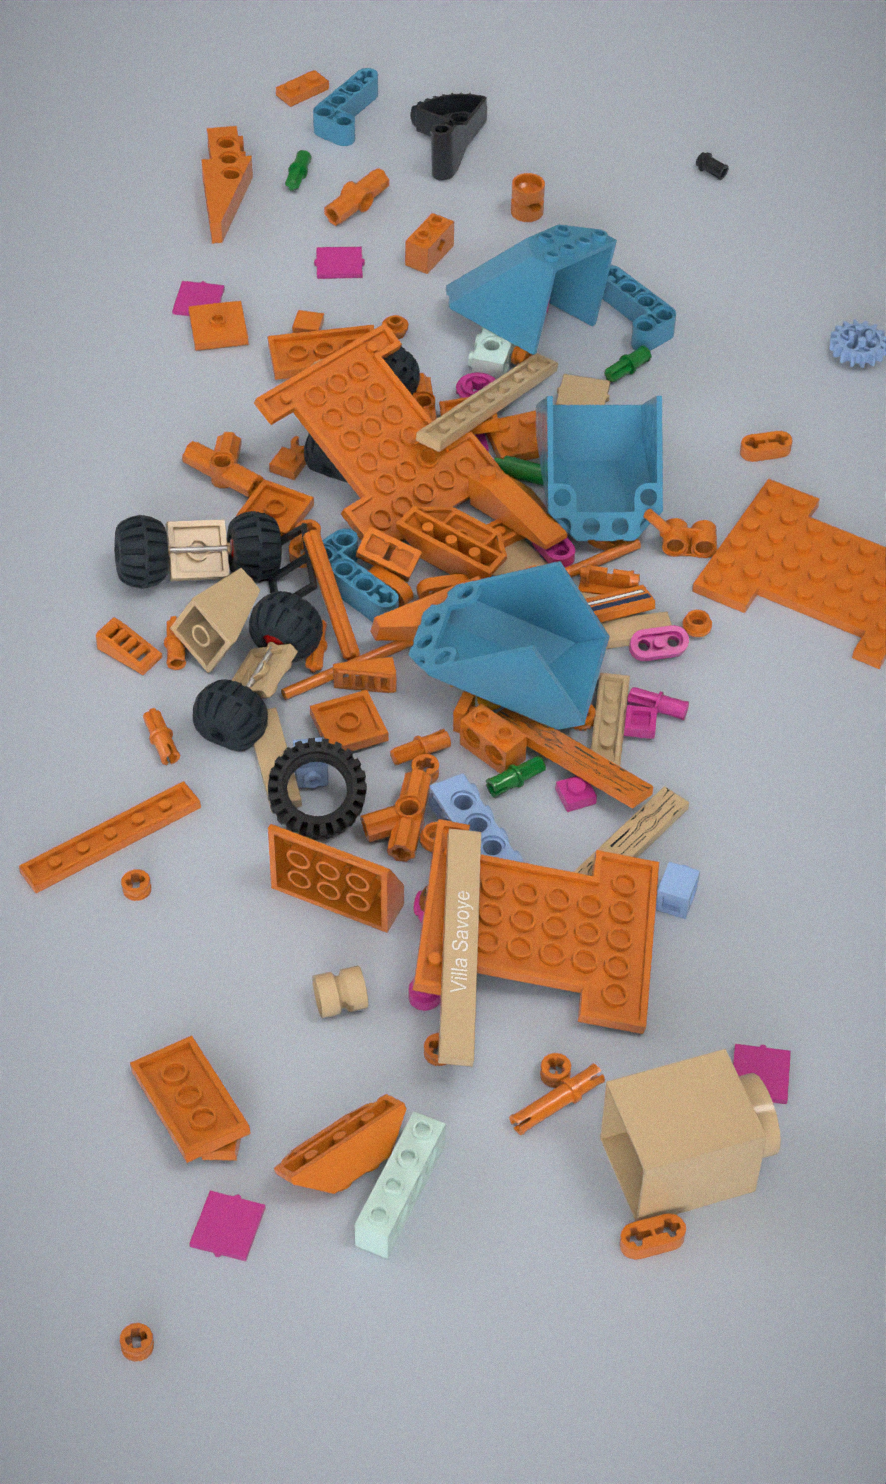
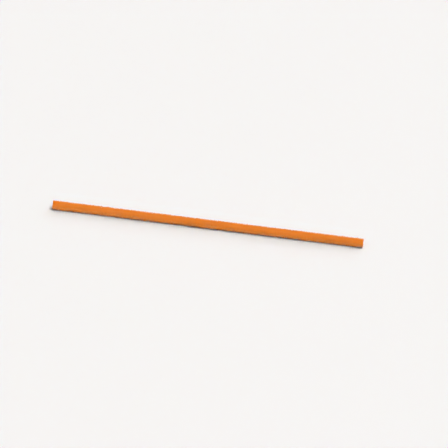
M638 539L627 541L565 569L572 578L580 574L582 566L587 567L588 564L600 566L640 549V541ZM395 640L346 662L386 658L413 646L414 641ZM333 667L282 688L283 698L288 700L332 681Z

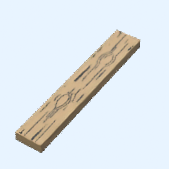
M664 786L597 850L638 858L688 810L689 802ZM595 852L574 872L592 876Z

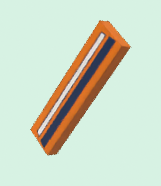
M644 585L586 598L587 603L600 622L655 609V599Z

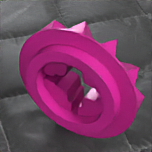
M479 372L464 375L456 384V394L460 398L470 397L496 379L491 375Z

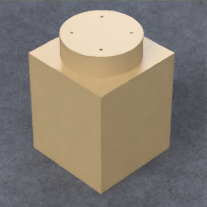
M726 1049L606 1082L600 1140L635 1221L671 1213L676 1215L755 1192L762 1159L777 1155L780 1150L781 1138L778 1118L766 1086L755 1073L738 1076Z

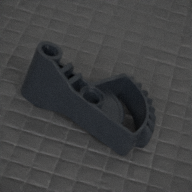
M462 92L460 94H442L441 96H433L432 99L426 98L424 102L420 101L417 105L411 107L410 119L416 127V131L431 136L432 176L435 179H450L458 171L467 146L487 121V97L471 94V92L468 94H463Z

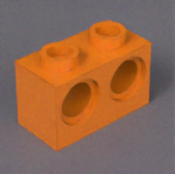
M369 526L356 552V557L373 566L379 565L408 582L421 557L422 551Z
M482 703L460 720V745L497 772L502 773L508 769L509 765L514 764L518 766L526 760L527 736Z

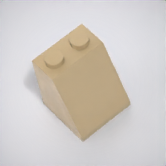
M240 568L193 597L170 627L207 673L213 671L236 642L260 589L253 579Z

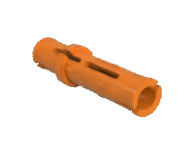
M591 1064L574 1077L564 1078L560 1081V1086L509 1116L511 1124L515 1122L518 1124L513 1127L519 1135H523L527 1130L569 1103L576 1104L582 1100V1095L605 1082L603 1074L596 1075L601 1072V1069L596 1064Z

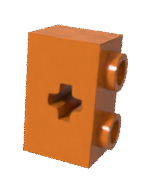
M431 213L405 241V266L428 274L454 246V221Z

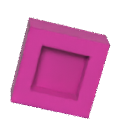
M627 705L624 736L654 739L658 708Z
M578 776L556 781L555 790L567 812L596 804L597 795L591 784Z

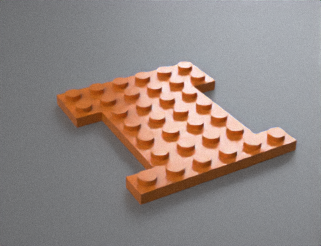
M386 323L257 397L254 405L270 425L291 413H294L360 497L359 500L344 508L341 515L353 531L357 533L361 541L368 527L371 526L403 542L406 539L396 528V523L413 505L422 506V508L433 506L456 508L470 499L468 476L488 465L502 472L504 471L471 430L440 452L416 441L417 432L433 421L384 360V358L398 351L402 346V343Z
M768 479L695 580L692 592L743 613L748 610L756 596L759 595L860 637L861 640L855 647L852 658L880 669L886 660V547L812 518V515L819 507V498Z
M438 819L436 825L412 989L435 995H441L447 834L449 828L468 831L470 829V825ZM596 850L593 859L592 876L481 854L477 973L580 993L577 1022L643 1034L647 1024L659 862Z

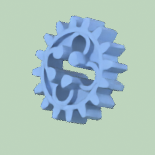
M856 319L853 320V324L844 321L843 326L836 325L835 331L831 332L829 350L833 351V357H841V363L849 361L851 367L855 363H859L861 368H864L865 363L874 366L875 361L882 362L883 356H886L885 331L877 330V324L869 326L866 320L862 324H859Z

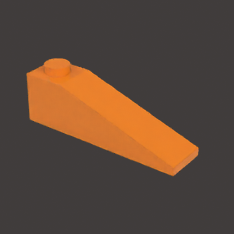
M491 465L483 467L468 476L471 506L495 520L500 519L503 525L545 550L567 538V532L547 513V507L529 486Z

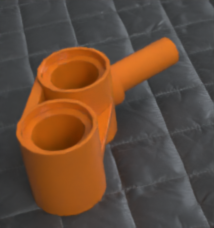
M648 509L644 513L643 517L660 531L662 548L665 554L673 557L692 556L710 558L716 553L717 529L713 522L700 520L695 522L691 528H688V524L682 519L671 518L665 521L652 509Z

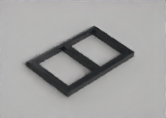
M302 523L281 536V545L286 544L302 534L303 539L304 534L308 532L307 524ZM304 539L305 554L279 569L268 578L270 593L278 591L277 580L307 563L310 583L293 594L302 598L318 588L316 575Z

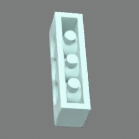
M481 327L482 334H477L475 351H470L468 367H472L471 373H485L497 379L508 372L511 364V355L516 345Z
M413 1111L355 1223L356 1247L388 1259L445 1147L446 1123Z

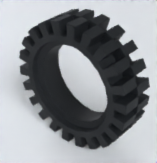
M308 738L307 743L298 741L295 743V747L291 749L287 747L283 751V755L281 757L278 756L275 760V765L271 768L268 781V800L271 804L272 813H275L277 816V821L281 825L284 823L287 826L286 830L295 831L305 837L306 835L312 836L313 840H319L321 836H326V839L332 838L333 834L337 832L339 835L345 832L346 827H351L355 823L357 816H360L365 802L367 783L365 782V771L361 769V762L358 758L354 759L353 752L347 748L345 751L342 749L341 743L335 742V744H331L329 739L322 738V742H316L315 738ZM310 762H322L333 766L342 774L346 783L347 793L344 802L334 812L324 816H312L303 813L293 805L288 795L287 785L291 775L296 769Z

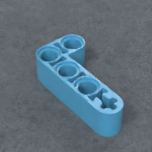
M372 68L358 70L313 108L315 135L340 146H349L355 142V116L378 97V72Z
M611 265L602 299L633 322L632 348L636 350L643 345L651 351L671 340L675 333L676 310L621 268Z
M347 528L339 529L322 540L342 600L372 622L374 617L399 608V597L396 591L356 563L358 560L356 557L358 536L355 531Z

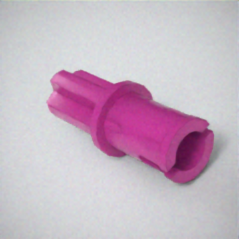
M636 687L630 689L627 702L631 705L658 708L657 715L658 713L666 714L681 720H685L689 707V701L666 696L662 691L657 694Z

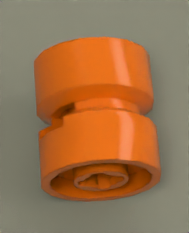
M523 173L517 175L512 180L511 215L518 221L533 222L542 217L545 181L542 177L533 173Z

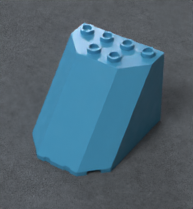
M558 224L522 240L446 285L445 290L446 295L449 296V308L534 355L537 353L548 303L592 327L596 325L617 240L608 236V233L601 229Z
M546 396L536 405V438L547 513L576 541H635L651 524L643 517L644 513L648 509H652L658 515L663 512L662 396H655L642 405H553V396Z
M560 561L458 584L447 592L448 597L444 602L438 605L432 604L423 612L421 624L418 626L413 640L414 644L408 655L429 676L557 730L585 724L610 636Z

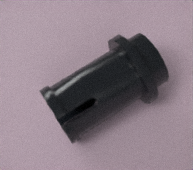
M702 152L696 159V166H698L700 171L705 170L719 180H722L728 173V165L713 158L710 152Z

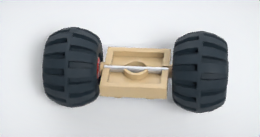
M249 511L233 518L228 526L227 538L225 520L168 521L165 524V529L163 523L153 517L136 515L121 521L115 530L114 551L118 577L123 583L135 588H149L162 582L167 576L168 564L170 581L224 579L230 575V567L232 573L242 568L255 583L267 581L281 567L282 545L279 525L273 517L261 512Z
M277 591L270 593L253 607L249 619V633L258 648L249 651L232 680H217L207 685L197 695L193 705L192 717L196 730L204 739L238 752L253 747L254 743L264 735L268 724V710L262 698H270L276 692L279 681L291 668L292 663L309 657L318 648L323 634L321 616L315 607L311 606V603L291 592Z

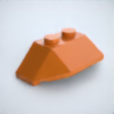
M413 505L396 523V528L412 547L422 551L421 559L450 575L465 574L470 579L479 576L480 579L488 578L507 560L501 532L455 507L433 506L422 508V506Z
M385 1094L379 1097L376 1102L365 1104L351 1111L291 1150L282 1159L281 1163L274 1167L276 1174L293 1185L332 1194L347 1189L357 1178L377 1169L381 1162L390 1157L407 1109L405 1103Z

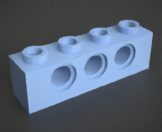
M464 773L430 785L429 806L437 819L470 825L469 831L481 832L482 855L523 862L519 851H514L510 846L508 835L504 828H499L494 821L491 808L488 805H484L481 801L476 785L474 783L470 784Z

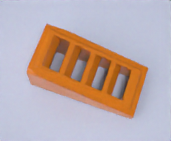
M115 617L96 633L97 649L142 675L163 658L160 651ZM143 653L146 654L141 661L137 660Z
M393 657L333 664L334 688L383 693L396 692L397 676ZM343 674H349V677H343Z

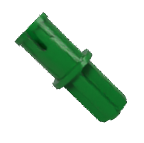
M306 150L298 151L294 162L288 168L289 174L285 185L289 187L290 191L299 189L302 180L308 174L307 168L312 156Z
M642 345L632 353L622 355L618 362L605 369L606 380L616 382L627 374H634L638 367L651 360L650 350Z
M536 756L518 766L511 764L504 772L486 779V787L493 797H497L516 786L518 788L522 787L525 780L545 771L546 765L540 756Z

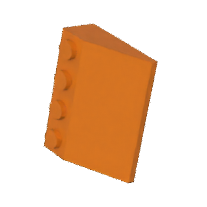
M269 825L268 842L272 889L388 933L404 906V884L391 869L276 825Z

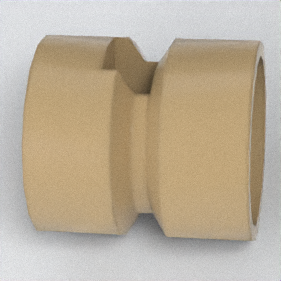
M360 966L340 969L337 976L332 972L312 976L315 1000L321 1018L339 1015L342 1008H346L349 1012L368 1008L367 989Z

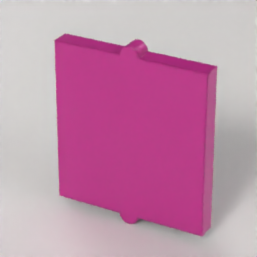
M362 246L316 247L317 259L314 260V266L317 267V279L363 278L362 266L365 265V260L362 259Z
M182 281L172 313L174 315L189 316L188 306L221 303L225 290L224 285L209 284L205 281L201 283Z
M735 1044L733 1065L738 1076L749 1073L757 1074L766 1086L772 1102L787 1104L791 1051L766 1048L764 1044H761L760 1047Z
M210 1190L190 1240V1247L212 1252L215 1257L223 1255L246 1261L265 1212V1204L242 1199L239 1194L230 1196Z

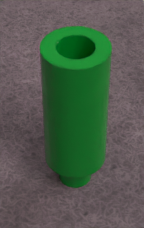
M508 455L504 459L494 458L507 475L515 479L544 486L541 465L539 463Z

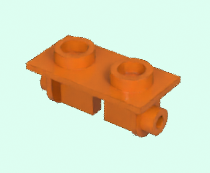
M588 564L587 567H581V579L578 589L580 592L598 595L639 586L640 574H634L633 570L614 569L613 574H609L608 568Z

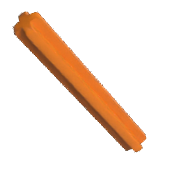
M310 530L304 534L303 539L342 656L348 661L359 656L360 651L321 535L316 530Z

